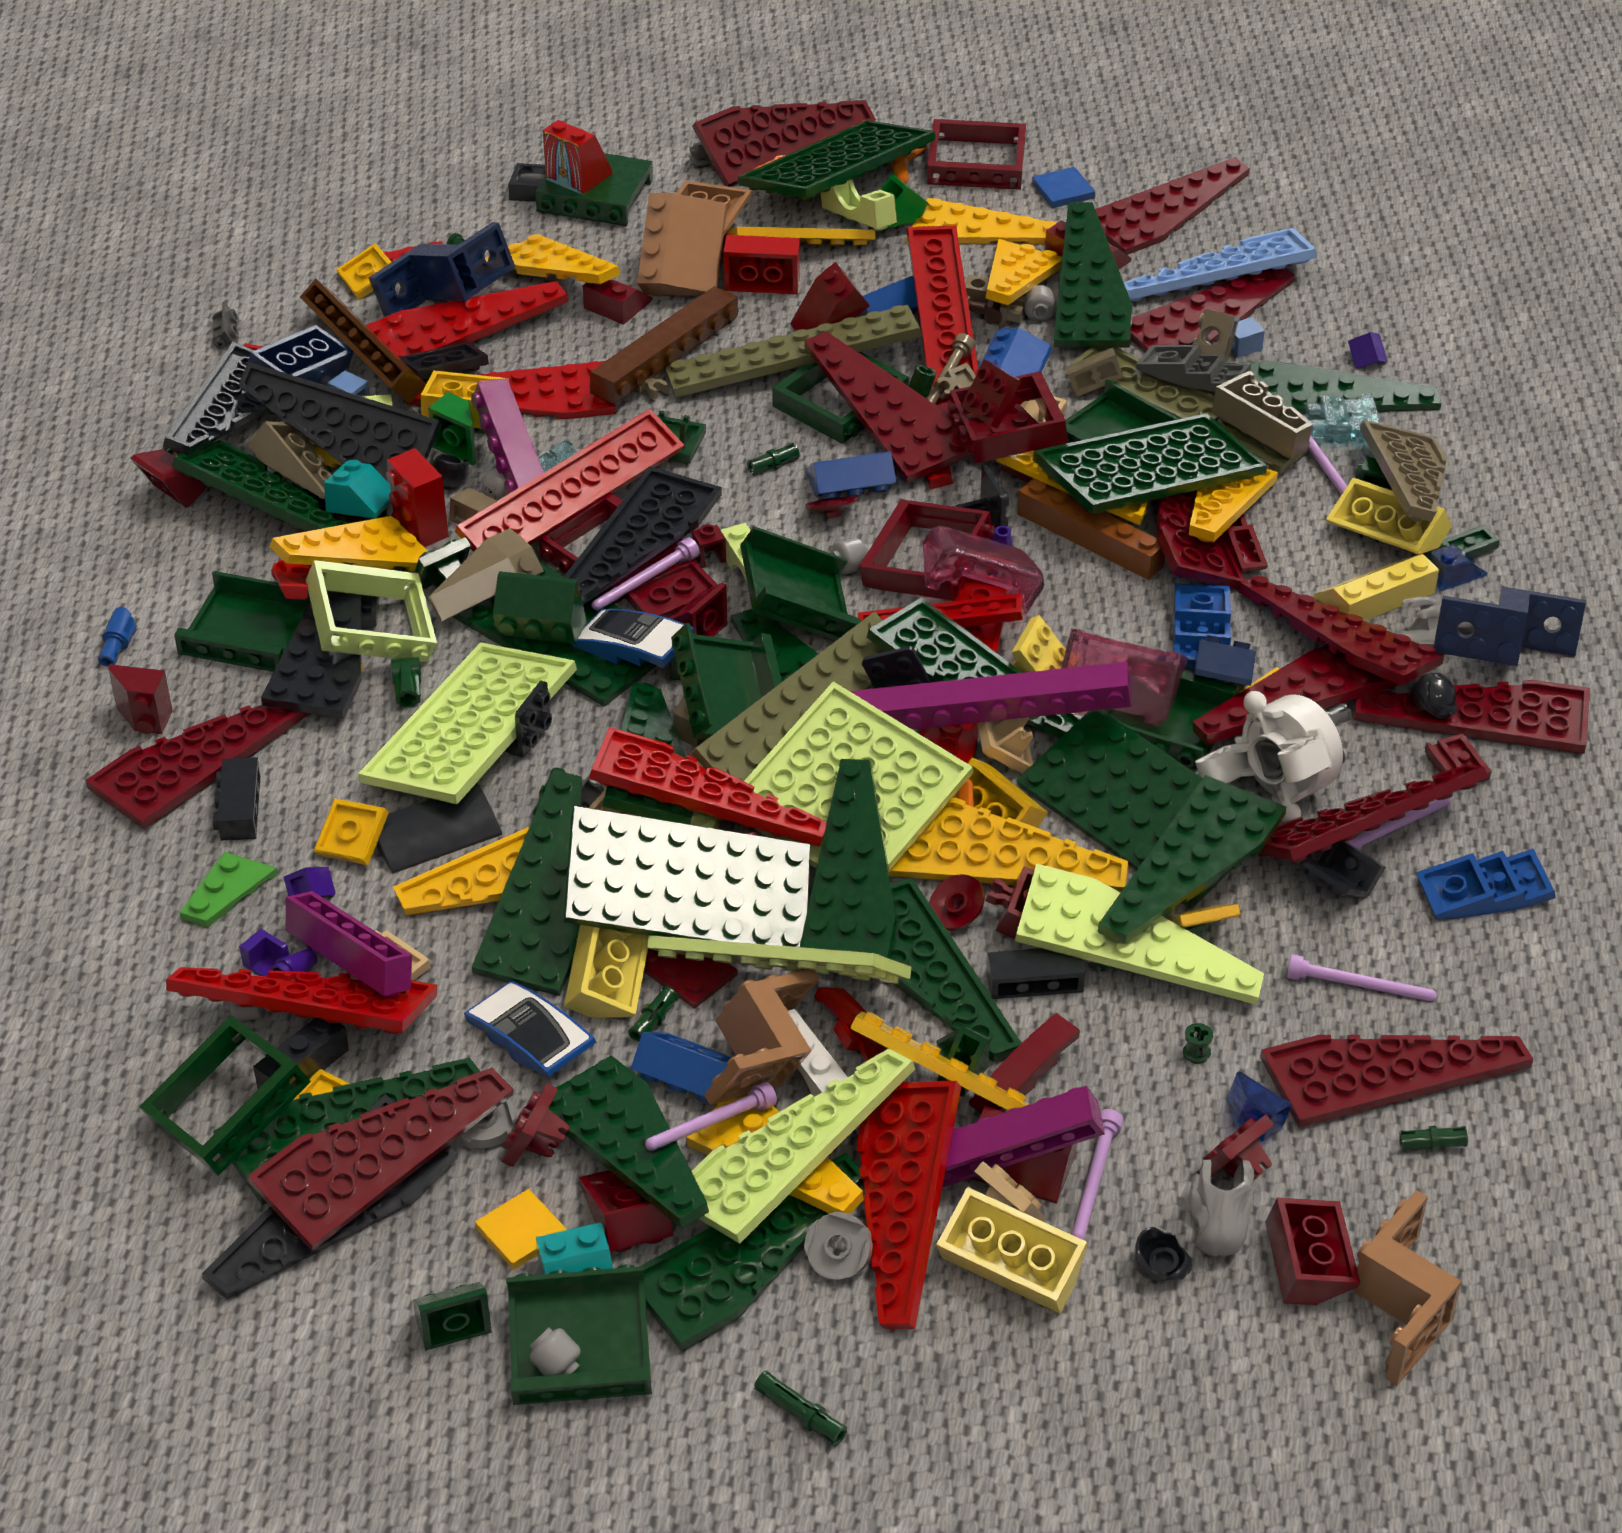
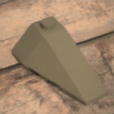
M265 421L248 444L255 452L256 458L320 498L325 499L324 482L332 474L324 470L325 460L322 456H317L314 451L317 445L286 422Z
M511 528L486 539L428 597L440 622L494 597L499 571L530 575L542 573L543 569L532 547Z

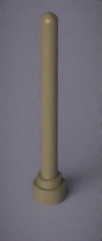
M959 333L952 343L953 353L939 377H944L948 370L957 367L962 357L970 354L975 342L969 335ZM933 387L926 399L935 404L944 387Z

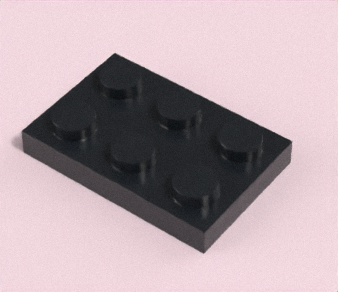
M469 342L399 357L424 382L430 379L433 371L452 373L463 370L476 371L480 369V366L489 365L488 355Z

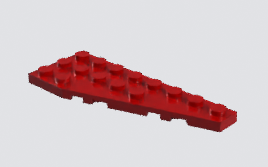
M609 727L589 776L590 780L597 781L604 786L624 789L631 794H642L652 797L662 803L676 804L689 811L710 814L720 820L734 821L747 828L761 829L778 837L785 836L804 844L820 847L827 824L826 821L797 807L786 808L778 803L779 798L768 794L766 797L754 792L755 786L716 767L706 769L697 763V758L689 754L684 758L674 753L675 747L667 743Z

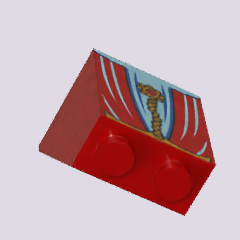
M560 120L555 121L543 130L545 176L547 180L583 195L613 174L612 168L595 135Z

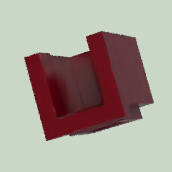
M705 524L700 529L692 531V539L697 543L700 550L699 556L695 559L701 568L706 567L704 552L714 550L721 563L726 562V538L718 525Z

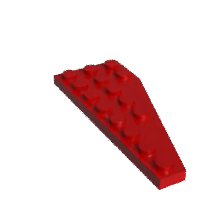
M557 281L475 296L466 301H449L402 310L375 322L368 323L367 326L398 357L459 343H471L569 301L567 293Z
M605 361L478 374L481 376L509 378V384L520 413H531L533 417L552 415L556 416V419H574L616 414L615 404L590 393V371ZM424 388L410 404L407 402V405L421 406V393Z
M187 967L178 968L166 979V991L177 992L183 997L199 996L207 998L211 1002L227 1001L236 1003L240 1007L255 1006L265 1008L266 1011L272 1013L288 1012L300 1018L316 1017L324 1019L328 1023L344 1022L354 1024L355 1027L361 1029L370 1027L382 1029L389 1034L403 1033L437 997L438 986L436 984L411 980V990L399 992L398 995L393 997H385L359 979H351V974L339 973L338 976L321 978V974H318V972L268 970V976H251V970L239 969V972L223 975L221 970L215 968Z
M956 1080L901 1083L860 1124L857 1149L861 1155L862 1162L860 1173L865 1186L866 1196H863L867 1228L871 1232L873 1243L871 1263L876 1275L877 1287H875L878 1320L879 1324L885 1329H915L961 1091V1086Z

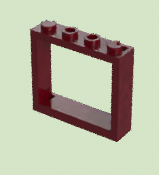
M947 119L933 120L932 131H935L936 140L930 144L927 184L1021 190L1026 124ZM939 140L1017 144L1016 165L936 161ZM933 173L939 174V178H933ZM1010 178H1017V182H1010Z
M1041 371L1016 376V378L1021 380V383L1015 395L1022 399L1023 402L1035 400L1046 421L1025 427L976 437L966 416L970 412L961 407L971 386L950 391L951 402H948L947 406L950 417L953 416L955 429H958L960 440L964 442L967 455H972L975 464L1068 443L1066 420Z
M610 492L540 537L539 554L545 562L552 563L563 574H566L578 557L564 547L608 520L623 500ZM683 539L678 540L598 595H604L675 552L677 544ZM622 596L612 603L615 605L623 600L624 597Z
M901 499L859 565L863 586L953 601L958 591L962 590L968 574L972 573L978 557L982 556L988 540L992 539L995 527L992 526L990 511ZM911 526L970 534L947 575L887 567Z

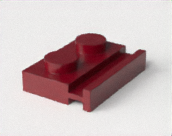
M1463 733L1437 740V744L1434 745L1426 744L1425 753L1440 773L1470 764L1484 766L1487 778L1476 783L1490 779L1491 769Z

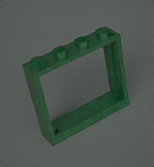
M858 352L909 386V377L862 352ZM817 363L803 365L772 387V406L841 444L852 437H856L865 428L853 411L840 418L801 397V395L827 378Z
M230 1015L139 1108L159 1129L219 1176L311 1081L297 1063L234 1016ZM245 1040L280 1066V1068L204 1145H201L170 1120L168 1116ZM295 1077L296 1080L290 1084L289 1081ZM219 1154L220 1157L214 1162L213 1158Z

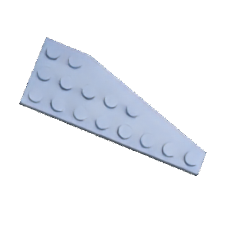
M1294 228L1245 238L1240 240L1239 246L1232 247V245H1226L1222 247L1220 253L1207 252L1177 263L1178 268L1169 270V268L1165 267L1160 269L1156 276L1143 275L1126 281L1124 284L1130 300L1140 301L1145 296L1166 295L1168 291L1176 289L1180 291L1189 290L1194 285H1211L1216 280L1221 279L1234 280L1239 275L1247 273L1256 275L1265 269L1285 268L1287 264H1305L1310 259L1317 258L1316 248Z

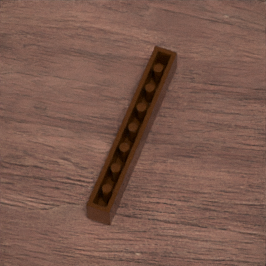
M315 279L302 293L300 298L394 392L409 404L420 394L426 383L331 290Z
M715 286L590 371V393L613 404L617 403L636 388L643 385L651 375H657L666 366L690 352V350L704 342L731 321H734L739 312L738 296Z

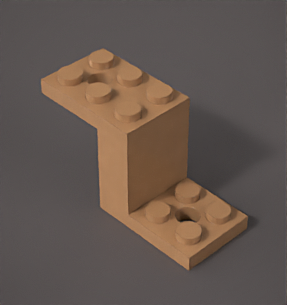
M795 969L781 976L776 974L770 975L764 980L755 982L754 980H748L742 983L737 988L738 992L724 1004L723 1011L715 1021L735 1056L728 1060L725 1070L712 1080V1086L704 1094L710 1105L747 1096L753 1086L763 1082H768L774 1089L782 1087L812 1050L788 1011L795 1009L820 979L816 970L801 971L800 969Z
M1418 1190L1408 1200L1403 1198L1399 1202L1394 1216L1390 1220H1383L1377 1229L1374 1239L1372 1241L1366 1240L1357 1254V1257L1360 1258L1357 1271L1361 1283L1359 1287L1354 1289V1293L1406 1324L1404 1328L1399 1326L1394 1331L1389 1342L1393 1345L1392 1350L1385 1361V1364L1388 1365L1385 1379L1398 1386L1452 1322L1462 1282L1409 1249L1420 1236L1428 1196Z

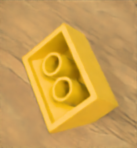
M433 371L421 393L422 415L429 417L428 408L447 392H450L469 401L473 428H481L478 411L472 406L471 395L474 393L479 381L503 378Z
M971 758L968 764L973 767V774L968 779L973 783L974 808L979 809L982 807L991 810L993 815L1004 819L1010 817L1038 828L1048 812L990 764Z

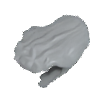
M1420 596L1404 599L1401 608L1420 606L1421 611L1410 630L1402 631L1398 634L1407 635L1411 638V641L1434 646L1442 602L1430 597ZM1463 622L1458 626V630L1463 635H1469L1474 631V626L1469 622Z
M1210 1159L1202 1161L1200 1174L1196 1175L1191 1183L1189 1205L1191 1215L1199 1227L1196 1247L1204 1254L1213 1255L1214 1257L1233 1255L1240 1251L1245 1242L1250 1210L1253 1204L1254 1170L1251 1163L1247 1160H1242V1165L1238 1166L1234 1174L1231 1190H1223L1211 1184L1212 1163ZM1201 1198L1206 1206H1203L1201 1204Z

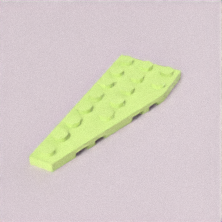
M1036 864L1015 941L1257 1005L1264 976L1263 972L1163 916L1154 920L1151 927L1126 944L1098 933V924L1120 892L1097 879Z
M650 935L647 948L658 951V956L676 959L677 954L686 955L685 958L690 960L704 961V957L722 963H731L732 960L741 961L742 964L754 965L755 968L773 970L774 966L781 967L785 971H793L795 969L816 970L818 974L826 975L829 972H836L839 975L850 976L851 979L870 981V978L880 979L881 982L898 984L899 978L910 979L911 975L910 966L875 953Z

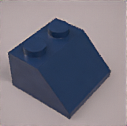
M1206 635L1205 640L1199 639L1192 668L1194 674L1251 686L1256 651L1250 649L1251 644L1235 640L1233 645L1223 644V638Z

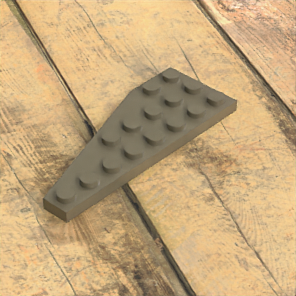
M1363 419L1359 429L1406 516L1417 522L1422 520L1432 522L1436 513L1437 500L1440 495L1439 491L1442 486L1443 473L1447 462V457L1436 438Z

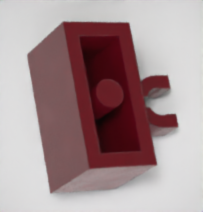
M1025 866L1022 868L1012 888L1008 887L1002 880L995 878L990 889L997 891L999 894L990 890L985 899L990 904L1002 905L1004 907L996 931L1013 939L1016 938L1034 870Z

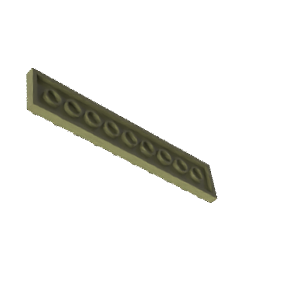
M897 305L889 310L873 311L865 316L849 317L841 322L825 323L809 330L801 329L792 334L773 336L768 340L749 342L744 346L736 348H724L720 352L712 354H700L696 358L688 360H676L666 366L665 370L674 396L677 398L816 363L805 349L804 340L826 331L855 351L860 352L920 337V327L908 305Z
M1091 347L1074 360L1071 365L1110 348ZM1113 348L1124 378L1114 383L1179 419L1207 413L1249 450L1253 451L1255 455L1272 462V470L1278 472V475H1281L1306 453L1304 452L1292 459L1282 456L1279 452L1263 445L1257 439L1241 432L1240 429L1212 414L1215 395L1205 390L1185 387L1161 380L1136 369V363L1140 360L1139 358L1119 348Z
M874 611L696 747L691 754L698 759V762L704 768L716 767L744 781L832 682L837 683L848 691L866 690L872 686L862 666V661L866 656L885 652L866 638L869 629L883 620Z

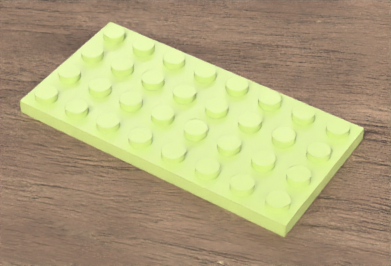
M480 642L358 773L360 783L458 804L517 738L515 713L539 681L542 680L548 683V692L551 699L577 670L575 660Z

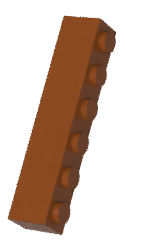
M1035 478L1019 490L1018 515L1147 580L1164 567L1165 555L1157 538L1105 512L1091 514L1071 495Z

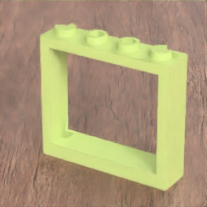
M313 561L306 578V583L322 651L393 659L419 657L420 662L429 661L437 641L418 573ZM326 590L404 600L413 636L335 627Z

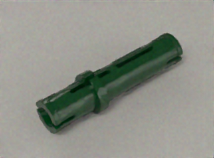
M764 1371L759 1375L754 1384L756 1391L768 1397L785 1411L799 1419L805 1429L808 1431L814 1430L831 1442L832 1445L837 1446L843 1441L848 1431L846 1430L847 1426L828 1415L823 1406L808 1401L768 1371Z

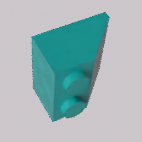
M358 460L346 461L324 482L326 512L376 519L391 504L388 495L391 492L390 484L371 464H364Z
M601 1222L536 1237L537 1256L542 1275L556 1270L579 1272L590 1267L613 1269L609 1246Z

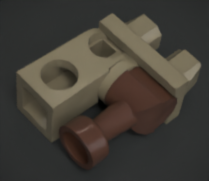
M968 275L965 285L969 311L984 315L987 323H999L998 326L1006 327L1007 322L1021 323L1026 293L1009 305L985 299L989 279Z

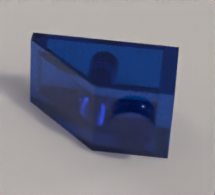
M1454 544L1430 552L1429 560L1439 569L1436 586L1440 591L1487 576V572L1473 557Z
M1241 1071L1236 1073L1227 1097L1235 1124L1238 1127L1242 1126L1251 1117L1257 1122L1265 1114L1273 1122L1274 1125L1258 1138L1262 1142L1283 1129L1292 1106L1290 1102Z

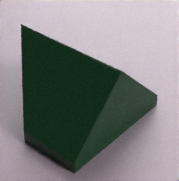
M961 1025L960 1028L936 1041L937 1047L941 1049L940 1055L949 1060L954 1058L969 1066L967 1070L978 1076L989 1067L990 1039ZM941 1075L937 1079V1081H951ZM961 1086L960 1096L964 1097L969 1090Z

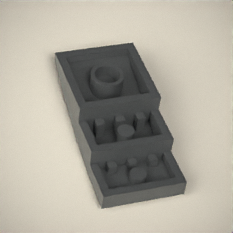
M1152 345L1136 363V369L1161 380L1185 387L1216 391V386L1249 370L1251 371V364H1226L1225 354H1201L1200 345Z

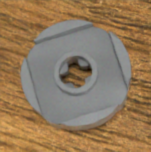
M510 1099L486 1116L487 1119H490L489 1121L478 1122L457 1139L463 1142V1145L469 1149L490 1148L505 1142L516 1125V1111Z
M833 1212L816 1220L810 1226L805 1237L804 1249L813 1269L819 1275L833 1280H845L858 1276L869 1263L873 1249L872 1235L859 1218L844 1212ZM839 1236L844 1238V1244L847 1245L846 1251H841L839 1256L834 1255L835 1249L830 1247L831 1241H838Z

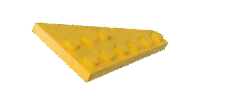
M1267 469L1266 474L1253 478L1198 489L1190 522L1189 535L1198 537L1199 540L1204 542H1214L1277 482L1278 472Z
M392 516L274 537L269 545L287 564L312 565L313 561L316 560L340 564L354 563L353 565L387 570H393L394 566H403L408 571H415L419 557L428 551L417 541L415 536L404 529L399 521Z
M862 1011L856 1016L850 1027L854 1031L951 1081L956 1080L960 1086L1006 1110L1029 1105V1103L1025 1102L1026 1096L1012 1088H1009L1008 1091L996 1086L998 1081L983 1073H980L979 1076L967 1070L969 1066L954 1058L949 1060L940 1055L941 1049L927 1041L920 1044L911 1039L912 1033L898 1026L893 1029L884 1024V1019L869 1011L864 1013Z
M744 1097L721 1102L713 1110L728 1105ZM774 1106L763 1111L751 1108L686 1136L687 1146L708 1156L713 1150L722 1145L726 1149L738 1142V1136L747 1130L753 1133L767 1125L768 1118L779 1111ZM828 1157L789 1194L827 1213L844 1212L851 1214L864 1200L863 1190Z

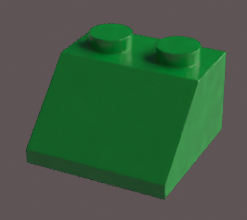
M894 174L889 177L880 189L893 194L895 199L897 223L888 225L887 228L914 223L917 218L924 214L926 206L929 204Z
M447 392L428 408L429 417L439 420L441 423L432 447L445 454L453 455L461 461L466 459L470 465L474 466L476 464V453L469 401Z

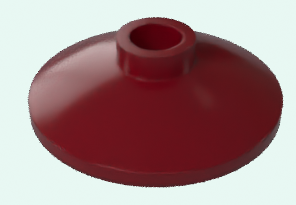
M847 496L814 501L805 504V508L825 513L826 518L841 516V510L857 502L858 497Z
M965 874L955 875L947 878L937 886L930 898L929 904L947 930H958L971 924L979 916L985 903V891L976 878Z

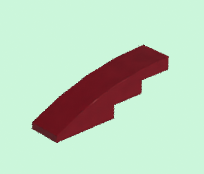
M1243 513L1223 534L1241 572L1267 569L1268 564L1253 525L1247 524Z
M1055 1013L1023 1041L990 1077L998 1081L996 1086L1008 1091L1009 1088H1012L1026 1095L1035 1088L1036 1080L1057 1064L1058 1054L1079 1038L1080 1029L1058 1013ZM976 1093L969 1101V1105L980 1114L984 1106L1006 1111V1109Z

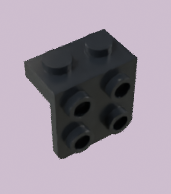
M988 467L982 468L980 499L958 504L955 507L990 511L992 526L995 529L998 526L1008 527L1006 507L1009 506L1008 494L1001 489L997 476L993 475Z
M911 646L866 656L862 661V666L874 689L935 682L929 678L915 649Z
M539 681L516 711L515 726L517 738L505 752L524 758L528 751L536 746L538 738L544 730L549 729L552 723V714H550L549 702L551 696L548 692L547 682Z
M1347 841L1333 843L1332 848L1324 851L1319 861L1306 859L1299 862L1306 868L1305 874L1317 881L1323 879L1330 884L1329 890L1341 897L1347 895L1353 899L1356 896L1367 898L1386 868Z

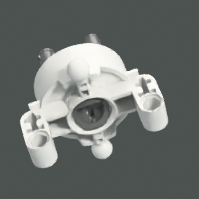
M1251 691L1244 698V707L1249 714L1246 715L1247 720L1243 727L1242 736L1234 738L1236 744L1222 747L1196 760L1195 764L1200 777L1203 778L1207 775L1225 783H1230L1242 776H1254L1260 785L1272 794L1273 802L1287 807L1286 815L1282 820L1285 823L1301 817V809L1295 802L1331 784L1340 773L1346 756L1342 749L1341 739L1336 726L1351 719V711L1348 709L1342 713L1340 712L1347 708L1345 704H1339L1335 708L1326 711L1314 701L1300 695H1286L1266 705L1264 694L1259 691Z

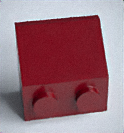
M613 279L601 284L586 282L582 285L584 309L623 325L653 301L651 296Z
M164 449L131 456L130 459L153 486L185 508L189 507L207 488L203 481L194 477H187L181 473L182 471L172 467L174 457L178 456L177 453L171 455Z
M722 582L702 591L694 599L688 601L670 619L684 624L690 623V626L694 627V634L714 637L728 625L727 584Z
M110 664L108 670L118 711L134 731L145 734H163L173 712L165 671Z

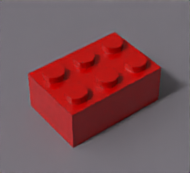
M726 235L724 246V291L798 295L800 281V238Z
M416 448L387 459L388 471L386 472V477L391 490L388 495L393 507L391 516L397 519L404 529L415 536L424 548L448 538L442 475Z

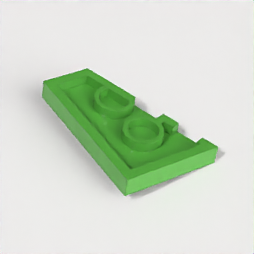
M224 852L179 912L181 920L208 928L235 907V903L246 895H252L258 890V886L266 880H272L278 875L277 868Z

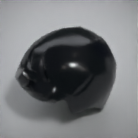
M440 454L434 460L433 456L430 458L429 463L442 475L444 488H456L465 482L469 473V463L466 459L461 462L459 458L449 454Z
M1428 673L1412 686L1410 698L1413 700L1418 711H1428L1438 719H1446L1456 713V691L1450 679L1443 674Z
M1156 1227L1145 1228V1230L1141 1231L1136 1240L1133 1262L1135 1269L1143 1277L1153 1281L1183 1280L1192 1271V1259L1186 1250L1180 1246L1175 1234L1161 1231Z

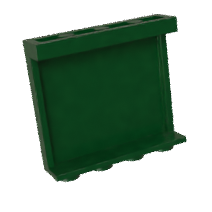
M604 153L613 174L583 195L551 182L544 176L535 191L536 211L627 226L628 210L643 184L650 185L653 181L652 161Z
M1107 379L1105 380L1104 394L1066 419L1068 443L1173 421L1179 418Z
M753 526L740 544L753 613L835 641L861 622L860 618L848 615L839 576V573L848 562L847 559Z
M213 571L214 587L188 629L178 628L174 634L178 654L274 672L310 602L309 592L306 599H288L284 596L277 582Z
M685 623L671 637L694 738L707 740L782 683L771 634L761 633L752 642L692 634L690 623Z
M1130 654L1126 662H1128L1131 679L1132 707L1105 709L1104 711L1185 767L1197 770L1195 761L1208 755L1214 743L1207 745L1193 732V721L1236 696L1237 686Z
M625 1264L614 1269L590 1267L579 1272L556 1270L544 1275L521 1273L515 1277L506 1278L512 1376L510 1385L513 1405L652 1394L643 1266L635 1267L634 1265ZM549 1327L552 1331L558 1328L563 1329L580 1347V1355L575 1360L580 1366L570 1374L544 1376L530 1361L529 1356L532 1349L529 1346Z

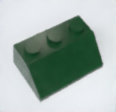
M499 571L493 608L497 635L576 644L587 623L577 579Z

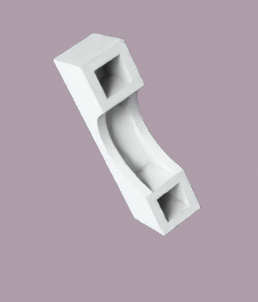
M795 1009L789 1010L788 1013L812 1050L797 1069L804 1077L811 1094L815 1097L828 1089V1083L835 1079L841 1082L848 1077Z

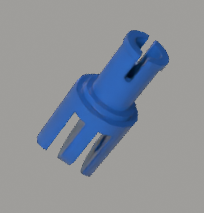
M118 607L112 612L102 635L105 644L98 656V660L103 666L115 665L120 650L128 647L137 627L130 611L125 607Z

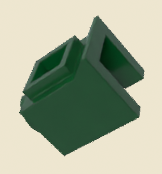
M1366 456L1364 463L1358 464L1355 478L1388 490L1392 489L1376 458Z

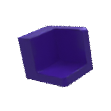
M1369 332L1348 340L1352 358L1357 369L1374 363L1382 364L1388 362L1379 333Z
M329 866L305 867L283 876L288 896L310 891L315 892L321 897H331L336 894Z
M261 928L239 946L243 966L259 976H268V970L271 971L275 961L289 955L286 943Z

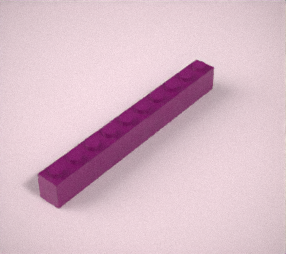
M1128 662L850 691L912 730L1132 707Z

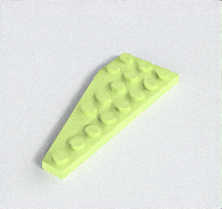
M887 1049L856 1067L855 1074L840 1082L838 1079H835L828 1083V1089L815 1097L809 1094L768 1118L767 1125L753 1133L747 1130L738 1136L739 1141L726 1149L722 1145L713 1150L692 1170L709 1209V1213L699 1218V1220L741 1243L915 1070L913 1061L891 1049Z

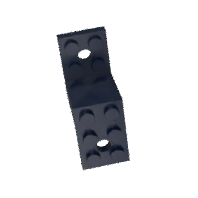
M492 222L459 245L419 244L368 278L384 317H387L402 310L415 308L427 299L466 301L514 269L515 264L499 222ZM487 250L490 254L488 262L485 260V252ZM397 283H399L401 287L398 295L395 291V286Z
M1504 586L1501 587L1498 605L1443 596L1433 647H1435L1436 653L1518 666L1521 647L1576 656L1586 600ZM1549 617H1556L1560 620L1561 625L1555 630H1550L1545 626L1544 622ZM1463 622H1469L1474 626V631L1469 635H1463L1459 632L1458 626Z

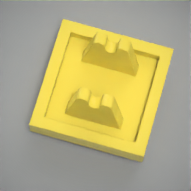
M1038 615L1030 619L1011 653L1016 660L1011 664L1023 673L1063 669L1071 656L1051 631L1050 627Z

